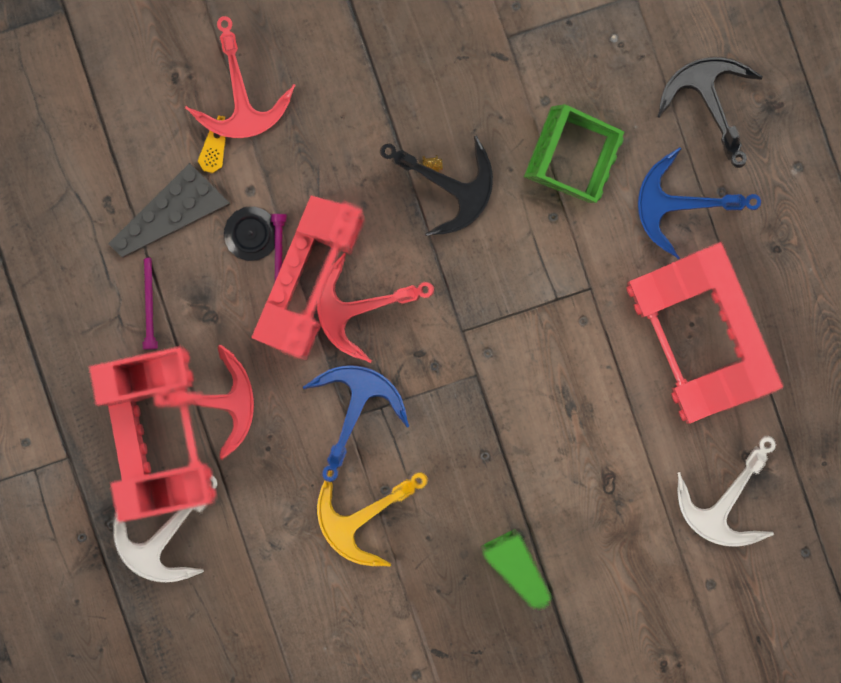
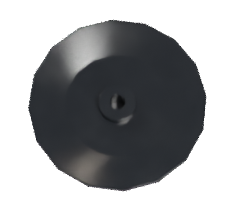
M243 207L235 211L228 218L224 228V241L229 251L237 258L245 261H258L268 256L275 248V226L271 222V215L266 210L258 207Z

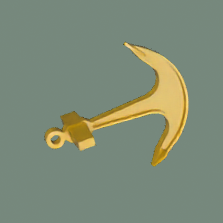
M328 471L327 476L332 477V471ZM422 472L414 474L411 480L406 479L401 484L395 486L390 495L348 516H342L335 512L331 504L333 484L332 482L324 481L317 503L318 521L324 537L337 553L354 563L368 566H391L390 562L358 548L354 539L355 532L360 526L392 502L402 501L414 494L416 488H423L428 482L427 476ZM417 477H420L422 479L421 484L417 482Z

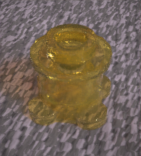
M438 155L432 158L422 156L424 166L437 172L443 170L442 158L438 159Z

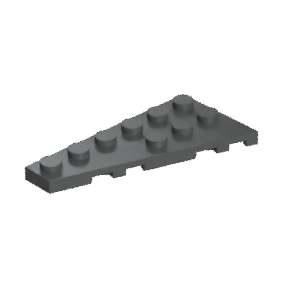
M189 163L108 244L123 258L154 241L160 240L168 234H172L196 222L198 219L230 205V203Z

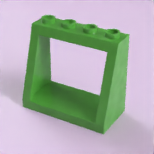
M566 104L552 106L524 177L583 201L597 203L603 195L602 188L604 183L609 179L611 165L616 161V152L623 143L624 131ZM566 121L607 137L586 192L545 176Z
M515 529L481 545L482 551L489 563L533 608L538 607V609H541L549 604L548 601L551 600V597L520 535Z

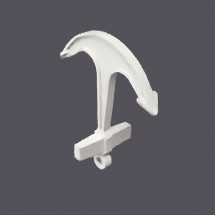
M765 436L761 438L759 442L760 448L755 446L746 459V468L711 508L701 509L692 503L688 488L680 472H678L679 506L685 520L697 534L708 541L724 546H745L774 535V532L765 531L737 532L732 530L726 521L728 513L752 473H759L767 460L766 453H770L775 449V441L772 437ZM770 442L771 446L765 447L764 443Z
M212 475V479H210L212 481L211 486L216 488L217 480ZM206 505L177 511L148 541L140 544L133 543L128 539L125 522H118L117 514H115L114 541L120 557L133 572L141 577L157 582H175L203 573L204 569L165 567L160 562V554L191 510L196 509L198 512H201Z

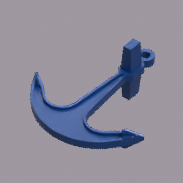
M681 147L663 157L650 169L642 182L638 197L639 217L644 230L653 242L678 260L680 257L660 229V221L666 213L723 207L727 211H742L747 206L750 210H757L761 206V199L755 194L747 196L746 199L742 194L725 195L722 199L671 196L663 192L660 183L661 178L673 164L682 149ZM752 199L757 200V204L754 206L750 205Z
M352 365L335 367L318 375L303 386V389L321 387L333 382H342L350 388L352 393L339 441L336 445L332 446L327 459L329 466H326L322 473L323 479L327 482H333L337 479V468L342 466L347 453L345 445L365 403L370 398L378 396L385 398L399 419L407 428L409 427L406 410L399 392L387 378L372 369ZM332 471L334 475L329 477L326 473Z

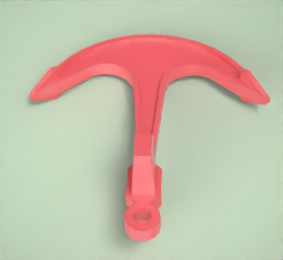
M223 16L218 19L217 27L223 32L220 36L222 50L228 55L235 104L234 112L226 120H216L203 112L187 106L185 109L198 122L216 134L230 138L251 137L266 131L281 118L290 102L296 85L293 84L279 98L272 109L260 112L252 108L235 56L238 49L235 34L229 31L232 28V21L229 17ZM223 20L228 22L227 28L221 26Z
M343 253L333 264L317 303L318 318L324 333L338 349L352 357L371 363L372 360L358 346L348 340L345 334V326L348 320L354 316L395 302L405 304L417 301L419 297L429 298L434 293V287L431 283L423 282L418 288L411 285L398 289L392 295L343 302L336 296L335 284L341 274L346 254ZM425 286H427L429 289L428 293L426 294L423 292V288Z
M219 345V357L223 360L233 379V386L228 394L202 395L200 393L169 392L163 390L155 394V405L179 408L195 405L229 412L233 419V431L220 451L219 458L224 459L243 442L250 429L254 411V398L249 377L242 364L233 353Z

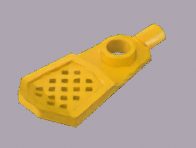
M218 115L217 120H225V117ZM209 131L198 159L202 170L209 173H214L222 168L225 136L215 138L212 131Z

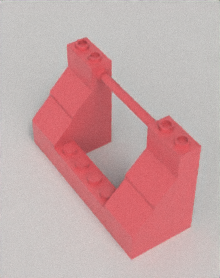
M310 196L251 338L307 361L321 328L318 322L312 320V315L338 252L341 251L351 255L365 222L362 209L345 202L340 204ZM317 241L332 247L306 311L302 315L288 311L287 308L314 243Z
M722 242L627 283L628 287L626 289L630 298L633 297L635 300L634 309L637 315L641 314L642 318L647 316L651 320L677 381L675 383L676 387L672 388L673 393H671L675 404H679L681 410L678 412L682 421L690 424L709 415L783 388ZM712 289V299L720 307V318L723 322L726 321L729 328L726 329L730 340H734L736 345L734 347L735 353L741 359L687 382L682 376L657 317L659 315L657 311Z
M178 347L89 367L96 405L109 407L122 481L111 483L118 522L137 520L215 503L216 492L215 488L211 486L210 481L212 479V471L207 464H201L198 461L188 407L180 409L191 462L189 467L152 475L149 474L151 473V465L147 462L146 458L148 449L146 443L143 442L144 428L139 421L141 412L136 402L154 397L158 391L167 390L170 392L175 390L186 392L188 387H192L194 376L192 371L189 370L188 362H190V356L185 348Z

